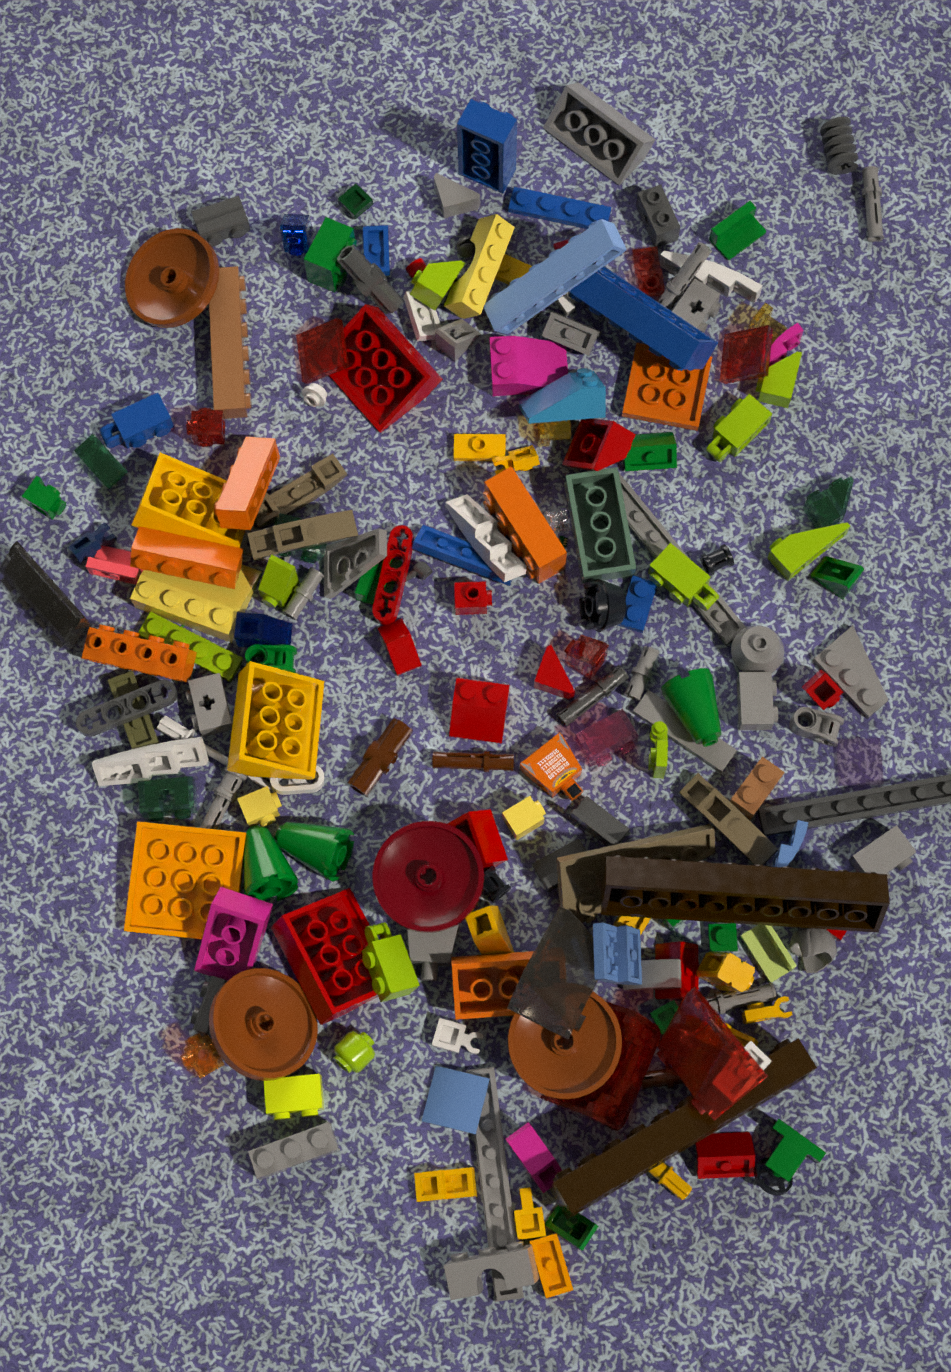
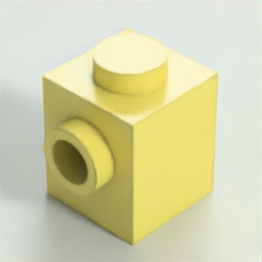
M268 786L237 798L249 827L259 824L262 827L268 826L276 821L275 817L280 816L277 808L282 806L276 791L271 793Z
M531 796L502 812V819L517 841L543 825L545 819L543 816L546 812L538 800L534 802Z

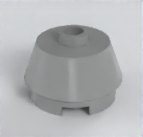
M753 625L742 629L734 637L731 645V655L736 666L743 672L772 673L783 661L784 646L781 638L772 629L761 625Z

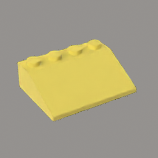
M242 565L235 589L143 570L130 600L135 608L149 613L151 611L170 621L232 643L262 571Z

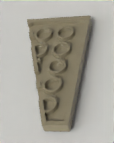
M711 824L556 858L561 929L565 936L574 931V927L583 922L590 923L596 919V915L601 913V883L606 856L621 855L628 858L650 857L659 860L679 859L681 861L698 862L715 853L714 827Z

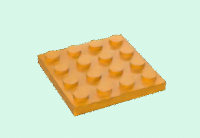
M137 821L124 931L202 939L211 903L220 887L240 893L246 833Z

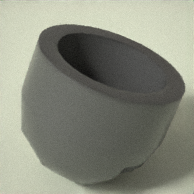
M470 236L459 238L456 244L457 253L465 258L475 254V244L470 241Z

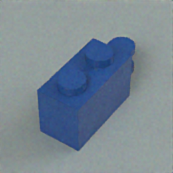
M155 393L112 413L114 422L103 426L99 432L107 448H113L124 442L127 448H138L154 436L162 437L167 435L170 429L174 428V424L159 393ZM116 431L120 432V434H117L115 436L112 435V433Z

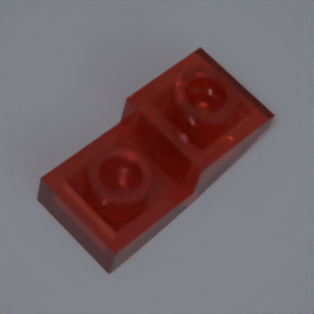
M657 246L633 249L631 253L637 288L650 297L663 295L665 289Z

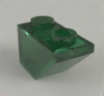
M851 476L845 480L842 478L836 479L828 486V489L822 492L816 490L806 497L807 500L803 510L815 529L842 522L854 482Z

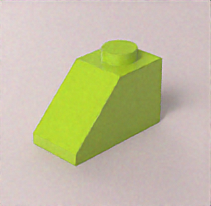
M461 260L429 263L423 272L418 270L410 282L414 285L410 295L435 311L465 263Z
M797 351L766 368L764 378L758 377L755 392L760 393L759 402L784 408L789 407L802 352Z
M271 554L258 589L262 602L272 608L279 606L284 609L293 594L295 586L299 584L295 566Z

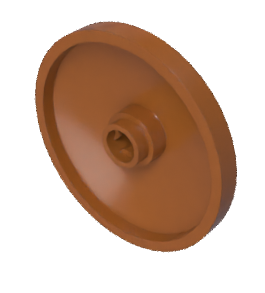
M169 229L154 235L135 253L126 273L125 293L130 308L143 321L159 328L178 327L193 320L206 308L216 291L219 280L217 255L212 246L203 237L188 229Z
M254 968L242 971L229 979L218 990L211 1004L209 1028L214 1046L222 1059L232 1069L245 1077L261 1081L281 1079L299 1069L313 1052L318 1033L317 1017L301 986L295 980L279 971L267 968Z
M574 984L550 985L531 994L515 1012L508 1031L509 1056L519 1077L534 1091L555 1099H575L597 1090L613 1074L621 1054V1029L611 1007L595 992Z

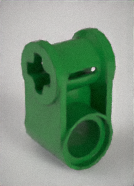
M255 644L246 650V664L259 656L264 658V661L259 664L296 673L293 667L297 648L291 645Z

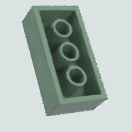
M618 467L566 475L564 487L582 584L593 582L596 579L605 581L633 576L636 571V564Z

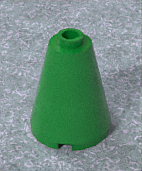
M700 668L688 671L690 675L682 679L680 675L673 677L661 686L663 697L695 743L708 747L717 743L722 733L713 675L709 669Z
M286 822L278 827L275 835L279 848L326 880L332 882L340 878V876L336 875L340 868L345 871L354 848V841L350 840V835H354L353 831L341 827Z
M260 825L248 828L243 856L245 895L263 901L277 896V901L291 896L298 889V878L269 829Z

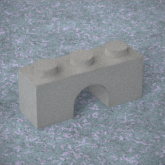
M327 1122L248 1151L256 1178L262 1180L284 1172L298 1164L340 1151L332 1124Z
M523 1241L507 1244V1249L496 1251L495 1247H488L478 1250V1255L468 1256L467 1252L451 1255V1260L444 1264L450 1299L455 1300L479 1295L484 1290L482 1273L486 1269L499 1271L504 1277L506 1289L535 1284L539 1280L532 1244L524 1246Z

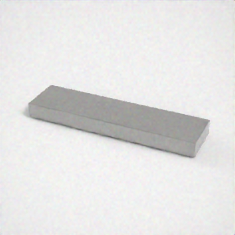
M650 690L646 692L633 710V714L651 726L658 721L664 722L667 725L668 737L720 773L723 772L737 752L735 748L718 738L717 743L708 747L696 744L670 705Z

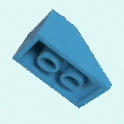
M582 368L562 376L519 401V408L528 424L606 417V387L595 371Z

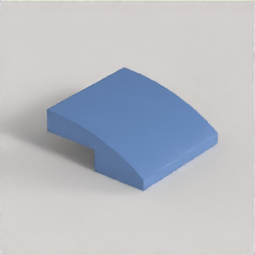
M797 820L790 832L788 845H780L774 856L772 867L790 865L804 840L809 822Z
M603 922L593 924L595 980L615 984L642 985L640 930L627 925L616 927Z
M436 1066L422 1122L476 1135L490 1079Z

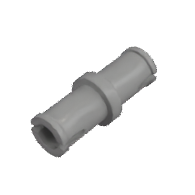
M310 567L299 587L295 586L293 590L295 593L282 612L288 617L297 620L307 602H311L314 598L312 594L324 578V575Z
M643 647L637 666L632 668L631 673L633 675L624 696L640 701L647 680L649 681L652 678L651 671L660 653L658 650L652 647Z

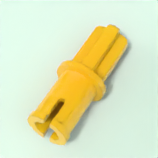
M662 1163L648 1171L658 1180L657 1184L660 1185L662 1183L680 1200H684L692 1190V1187L672 1170L674 1168L672 1166L669 1168L665 1163Z

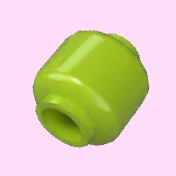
M350 1031L335 1045V1056L333 1059L345 1072L359 1073L375 1057V1052L372 1048L374 1041L365 1032L359 1035L357 1032Z

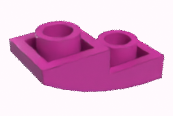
M799 323L787 329L771 345L760 368L763 373L766 371V368L786 358L787 351L796 348L800 344L804 330Z

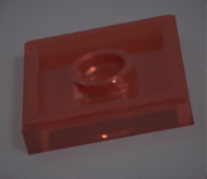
M335 318L296 335L302 382L306 384L312 383L349 368L343 321L341 319Z
M766 325L725 334L719 381L723 384L768 376L773 328Z

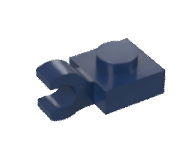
M103 523L92 534L87 532L70 544L68 549L81 563L84 560H88V557H94L97 551L102 548L101 544L112 545L116 542L117 537L113 533L108 537H104V533L110 527Z

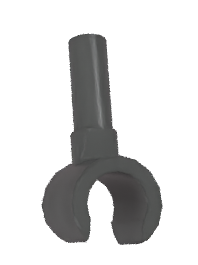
M418 562L413 567V570L407 574L406 582L417 575L422 580H425L433 571L425 562Z

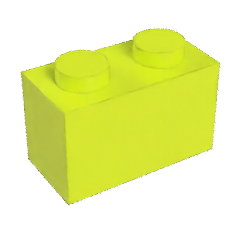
M321 1074L291 1076L264 1081L266 1114L273 1115V1120L290 1119V1113L301 1112L302 1117L318 1116V1110H324Z

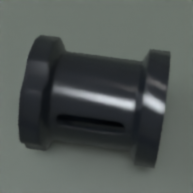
M725 544L720 545V549L706 555L703 553L700 555L701 563L709 576L714 575L715 571L727 565L729 567L734 565L733 556Z
M494 866L484 872L483 888L491 896L490 900L492 903L498 901L511 889V886L509 884L506 885L497 875V869Z

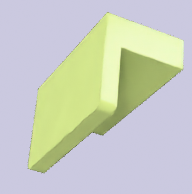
M757 925L740 936L769 983L789 973L797 966L772 926Z

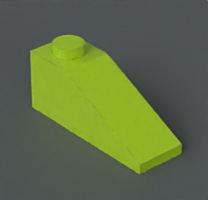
M846 522L790 534L784 540L780 537L770 545L767 559L789 581L848 533L850 525Z

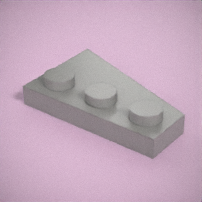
M378 528L324 547V597L334 598L387 557L386 530Z
M853 625L813 659L814 663L828 674L844 692V695L867 719L888 702L886 693Z

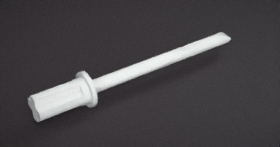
M164 716L157 726L159 731L174 740L194 738V729L189 730L167 716ZM204 744L207 755L228 766V757ZM246 775L252 782L262 788L268 786L270 792H275L270 782L265 779Z

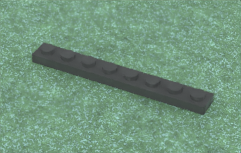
M951 774L758 809L761 830L767 837L791 832L797 820L809 822L807 829L951 804Z

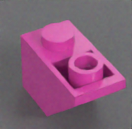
M528 1122L507 1137L506 1141L540 1190L545 1193L552 1186V1179L562 1169Z

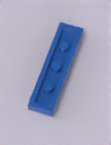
M514 186L508 212L588 229L589 225L596 220L603 219L609 222L612 207Z
M422 525L413 541L412 549L508 586L512 582V580L504 582L484 562L471 544L465 540Z

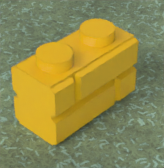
M708 952L697 969L696 976L706 982H710L712 986L719 990L743 992L748 990L754 981L755 967L745 961H741L740 958L732 953Z

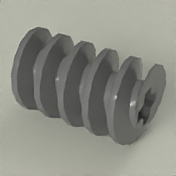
M848 117L833 118L824 123L820 129L826 154L825 158L828 163L827 168L834 175L850 173L858 168V164L854 163L857 161L858 155L855 153L856 145L853 144L855 140L854 136L851 135L853 130L849 126L851 120Z

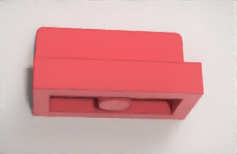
M100 545L102 548L97 551L94 558L88 557L85 567L91 575L136 585L143 572L142 569L130 567V551Z

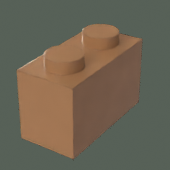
M762 756L733 795L730 802L750 821L785 772Z

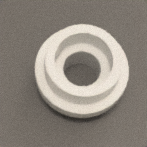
M311 383L302 390V395L308 405L322 407L326 403L327 392L319 384Z

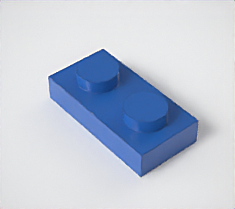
M388 225L363 226L364 256L371 264L375 263L385 276H390Z
M632 576L625 598V617L622 623L617 626L643 633L657 585L651 580Z

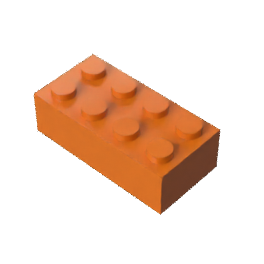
M512 466L484 481L483 496L485 501H483V505L490 515L494 514L499 521L497 522V528L503 536L507 535L511 540V550L517 557L521 556L525 565H527L526 574L530 579L535 578L537 583L540 584L564 570L567 552Z
M562 949L451 957L455 1020L514 1016L523 1001L534 992L550 985L566 984L565 962Z

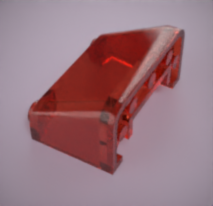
M695 986L688 991L657 1045L660 1051L656 1054L666 1066L671 1064L695 1097L691 1102L699 1113L703 1115L707 1112L713 1120H716L767 1078L768 1075L752 1058Z
M607 1002L616 1015L622 1036L621 1054L613 1074L601 1087L583 1097L555 1099L541 1094L540 1098L580 1117L618 1131L625 1125L642 1080H644L658 1046L660 1028L637 1011Z

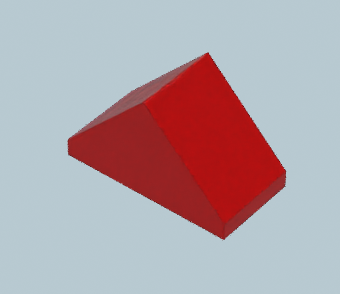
M402 618L394 621L392 624L377 628L397 676L422 666L412 636Z
M552 645L546 647L534 680V688L570 700L574 698L575 690Z

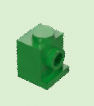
M38 476L34 478L22 495L28 506L51 520L56 515H60L66 507V502L60 497L61 493L49 484L45 486L42 479Z

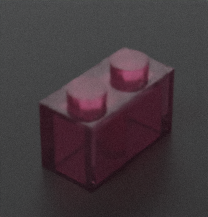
M621 709L578 732L575 735V741L590 767L596 764L598 767H602L612 761L611 756L621 752L623 755L636 747L635 743L638 741L639 735L624 710Z

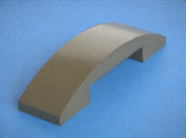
M332 453L312 465L311 471L271 495L266 493L254 522L261 528L288 517L332 489L347 476L346 471Z

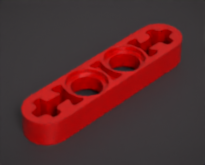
M398 525L390 532L387 543V557L383 560L372 607V613L376 621L382 625L392 624L396 620L407 578L415 538L411 529L405 525ZM402 533H405L408 539H403L401 545L403 551L399 550L400 544L397 537H401ZM394 557H401L403 559V564L400 568L394 569L390 567V561ZM394 581L398 584L395 592L386 593L384 591V586L387 582ZM382 598L389 600L388 608L391 612L386 613L385 617H382L381 613L379 612L383 611L386 606V602Z

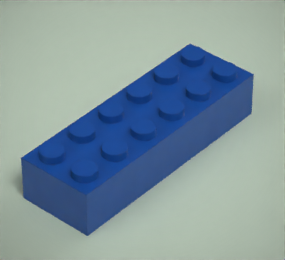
M605 266L569 291L568 296L580 303L582 301L589 305L588 309L598 316L603 314L609 318L608 323L620 330L622 328L629 332L628 336L638 343L644 342L650 346L648 350L659 357H666L670 360L669 364L679 371L683 369L689 371L703 369L718 344L717 341Z

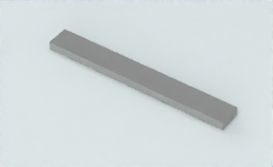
M619 473L628 526L645 548L656 559L672 543L686 555ZM703 591L699 594L702 599L707 596ZM720 595L719 599L707 611L702 610L694 602L691 603L725 646L733 641L738 632L746 628Z
M494 1067L466 1070V1073L490 1079L478 1129L474 1136L488 1247H495L496 1251L507 1249V1244L517 1241ZM491 1269L495 1302L524 1298L523 1287L506 1289L503 1275L499 1271Z

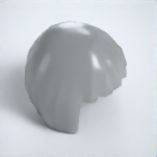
M800 928L790 939V950L795 955L801 957L806 973H817L827 967L836 956V942L826 929Z

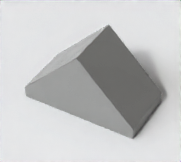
M438 173L434 175V189L444 218L479 209V193Z
M459 319L437 328L435 332L436 347L456 362L481 333L463 319Z

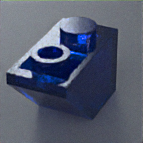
M284 214L280 224L284 252L294 256H300L308 252L311 240L310 215Z
M237 612L234 639L238 647L249 648L255 644L291 645L293 624L265 614Z

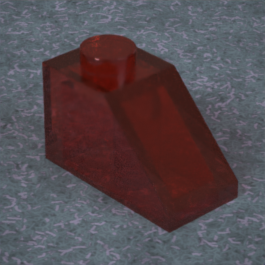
M581 635L577 641L572 639L564 651L566 653L565 662L591 680L606 661L609 645Z

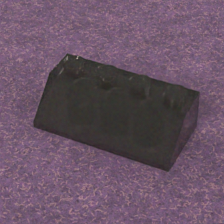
M16 541L0 566V573L4 577L0 581L10 593L15 590L20 595L17 601L26 611L31 608L37 614L34 620L43 630L48 627L53 632L50 638L60 649L65 646L70 652L86 639L91 625L80 610L19 542Z

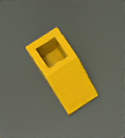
M487 906L471 912L466 921L473 941L482 955L514 953L498 906Z

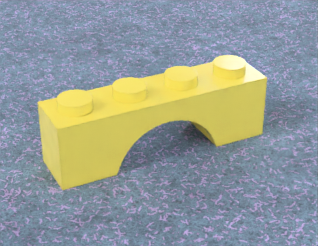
M498 214L478 219L470 239L475 244L473 261L465 274L452 284L444 307L460 318L465 319L481 315L515 227Z

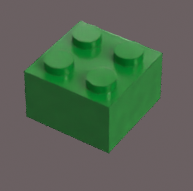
M325 217L304 257L308 282L334 293L338 286L342 287L348 273L337 261V257L347 246L353 244L356 246L357 240L355 239L354 228Z

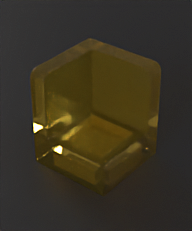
M764 303L750 321L748 332L771 347L787 328L771 317L773 307Z
M570 420L537 423L539 447L549 446L550 440L571 438Z

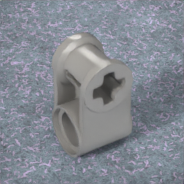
M802 707L791 717L789 726L791 731L798 736L815 740L820 744L836 747L838 745L837 735L840 726L844 724V719L835 714L821 712L810 707ZM798 717H805L809 721V726H801L798 723Z

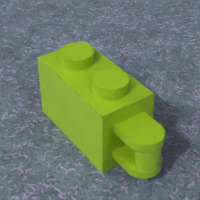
M750 393L743 400L739 398L730 408L731 412L726 417L722 415L713 425L714 432L712 438L714 440L708 445L706 451L718 462H721L729 453L736 457L770 423L773 413ZM720 444L725 449L722 451L717 445Z
M672 543L649 565L648 574L650 575V580L658 587L663 586L670 592V597L678 604L683 603L688 607L694 602L702 610L707 611L719 599L717 592L709 586L711 577ZM702 591L707 595L704 599L699 596Z
M385 922L367 926L365 928V937L368 946L362 950V958L365 967L369 970L373 990L378 995L380 1002L410 995L420 984L401 934L392 936Z

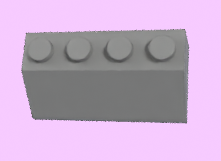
M579 82L566 85L543 127L618 185H621L645 159L656 140Z

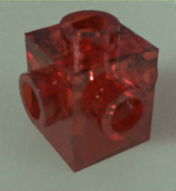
M200 408L198 411H191V420H187L186 430L187 435H191L194 445L211 447L213 444H225L226 420L223 410Z

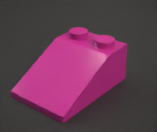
M521 336L490 337L493 396L533 394L568 374L566 346L560 343Z
M220 887L211 903L194 971L228 981L242 971L253 969L273 904Z

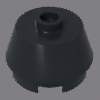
M601 579L586 582L583 585L586 589L585 597H580L579 599L581 619H586L588 623L586 629L602 632L621 624L626 612V600L622 588Z

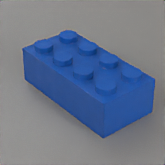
M470 99L457 122L458 174L503 194L516 171L517 119L508 112H500L491 108L485 102H477Z

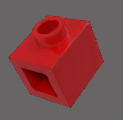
M486 581L454 582L455 615L487 614V606H492V590H486Z
M822 669L802 686L804 691L822 710H825L827 707H833L841 699L840 695L844 693Z

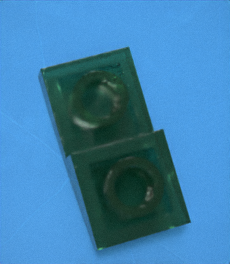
M94 434L89 436L74 450L108 489L128 472Z

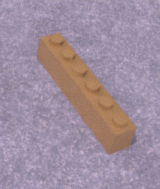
M238 266L219 268L217 288L209 302L213 404L216 419L247 417V409L252 408L251 393H246V385L251 384L250 370L245 369V361H249V348L244 346V338H248L247 322H243V314H247L246 299H242L241 291H246L245 276H240Z

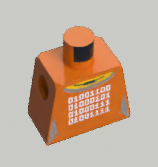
M560 732L520 763L522 773L550 797H554L562 790L570 801H573L583 793L582 788L575 781L581 775L582 768Z

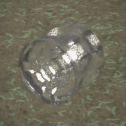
M559 508L556 512L544 511V517L554 533H569L566 508Z

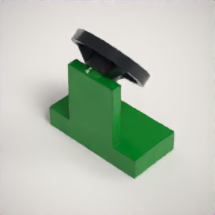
M777 1119L770 1130L780 1136L782 1140L769 1158H764L758 1162L754 1169V1176L758 1185L765 1192L781 1196L786 1194L792 1187V1177L806 1156L819 1163L826 1152L785 1122ZM764 1163L769 1168L759 1170L760 1165ZM760 1176H765L769 1182L776 1184L780 1190L767 1186ZM784 1180L788 1182L786 1189L784 1185Z

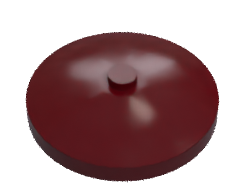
M420 821L398 829L383 843L375 858L372 881L380 906L394 922L411 931L435 933L448 930L460 924L475 909L483 890L484 869L477 848L463 832L446 823Z

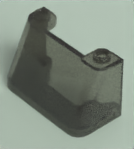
M562 906L558 908L525 967L507 1007L511 1011L567 1040L573 1029L579 1032L586 1018L581 1013L598 982L594 978L593 934L568 909Z

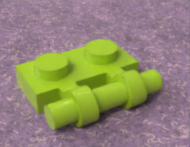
M662 721L655 722L652 725L649 738L654 744V748H650L648 756V770H653V778L664 779L668 760V728Z

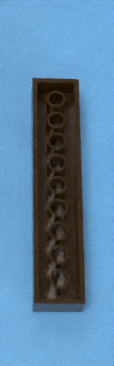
M617 855L613 857L606 856L601 883V915L878 933L890 904L887 874H877L875 872L829 871L818 868L798 869L790 866L767 867L760 864L753 866L738 865L736 863L721 864L709 863L707 861L690 862L679 859L659 860L650 857L628 858Z
M798 1038L793 1042L786 1039L774 1046V1049L769 1052L770 1055L767 1056L772 1062L732 1104L709 1084L702 1089L703 1091L698 1093L699 1097L696 1099L693 1095H690L680 1101L674 1108V1112L670 1113L667 1109L656 1115L654 1120L650 1122V1126L646 1127L643 1123L629 1132L630 1134L626 1136L627 1139L621 1142L620 1138H617L604 1146L605 1148L602 1150L601 1155L596 1156L595 1152L580 1160L577 1169L572 1171L568 1167L556 1174L555 1178L552 1179L553 1184L549 1190L566 1219L573 1217L807 1078L817 1067L800 1039Z

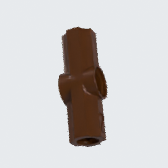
M393 718L380 738L374 740L368 747L362 758V763L348 781V785L361 795L367 797L382 775H386L390 769L388 767L390 764L396 762L398 752L405 745L413 730L401 720Z

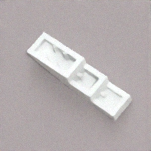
M663 251L660 256L659 266L676 276L690 255ZM708 260L704 261L694 276L695 279L705 285L707 284L727 298L734 290L752 303H755L759 298L763 286L737 271Z
M468 494L446 502V508L471 546L504 582L526 574L527 565L511 552L512 543L497 530L496 519Z
M197 737L123 751L94 760L92 766L98 785L108 786L150 782L152 776L178 774L180 768L205 766L209 758L203 738Z

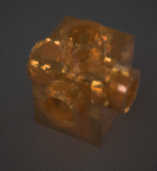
M196 1033L185 1040L186 1045L180 1048L183 1052L180 1059L187 1071L192 1069L195 1077L198 1079L225 1065L209 1035L201 1036L200 1033ZM203 1049L204 1056L199 1059L198 1053Z

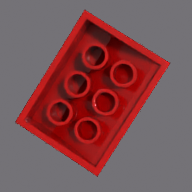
M367 304L359 310L315 359L380 433L424 400L443 380L378 307Z
M350 888L284 914L271 927L320 1025L341 1017L378 997L373 990L371 975L365 967L362 958V950L368 946L365 928L370 925Z

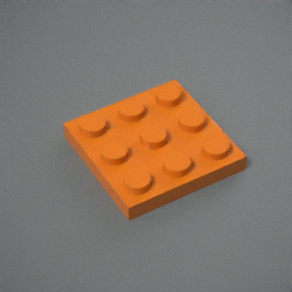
M636 343L622 417L698 431L712 357L710 356L703 369H693L692 371L683 369L679 371L669 364L670 360L666 357H659L648 350L650 346L647 344Z

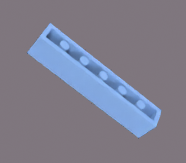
M603 219L592 222L586 231L570 238L568 244L564 247L552 251L546 260L533 265L529 272L522 277L512 280L509 284L510 286L503 291L493 294L490 300L485 303L484 309L494 331L504 334L511 333L624 253L627 249L615 224Z

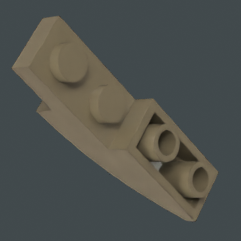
M347 510L275 525L271 528L247 533L253 559L256 560L269 557L271 554L277 555L358 536L353 511Z
M699 773L679 792L754 865H764L777 852L778 848Z

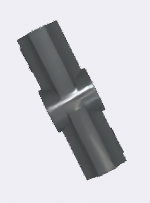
M354 244L344 248L337 257V261L353 278L357 288L364 296H370L386 315L395 312L403 302V299L387 282V278L382 270L375 263L371 264Z

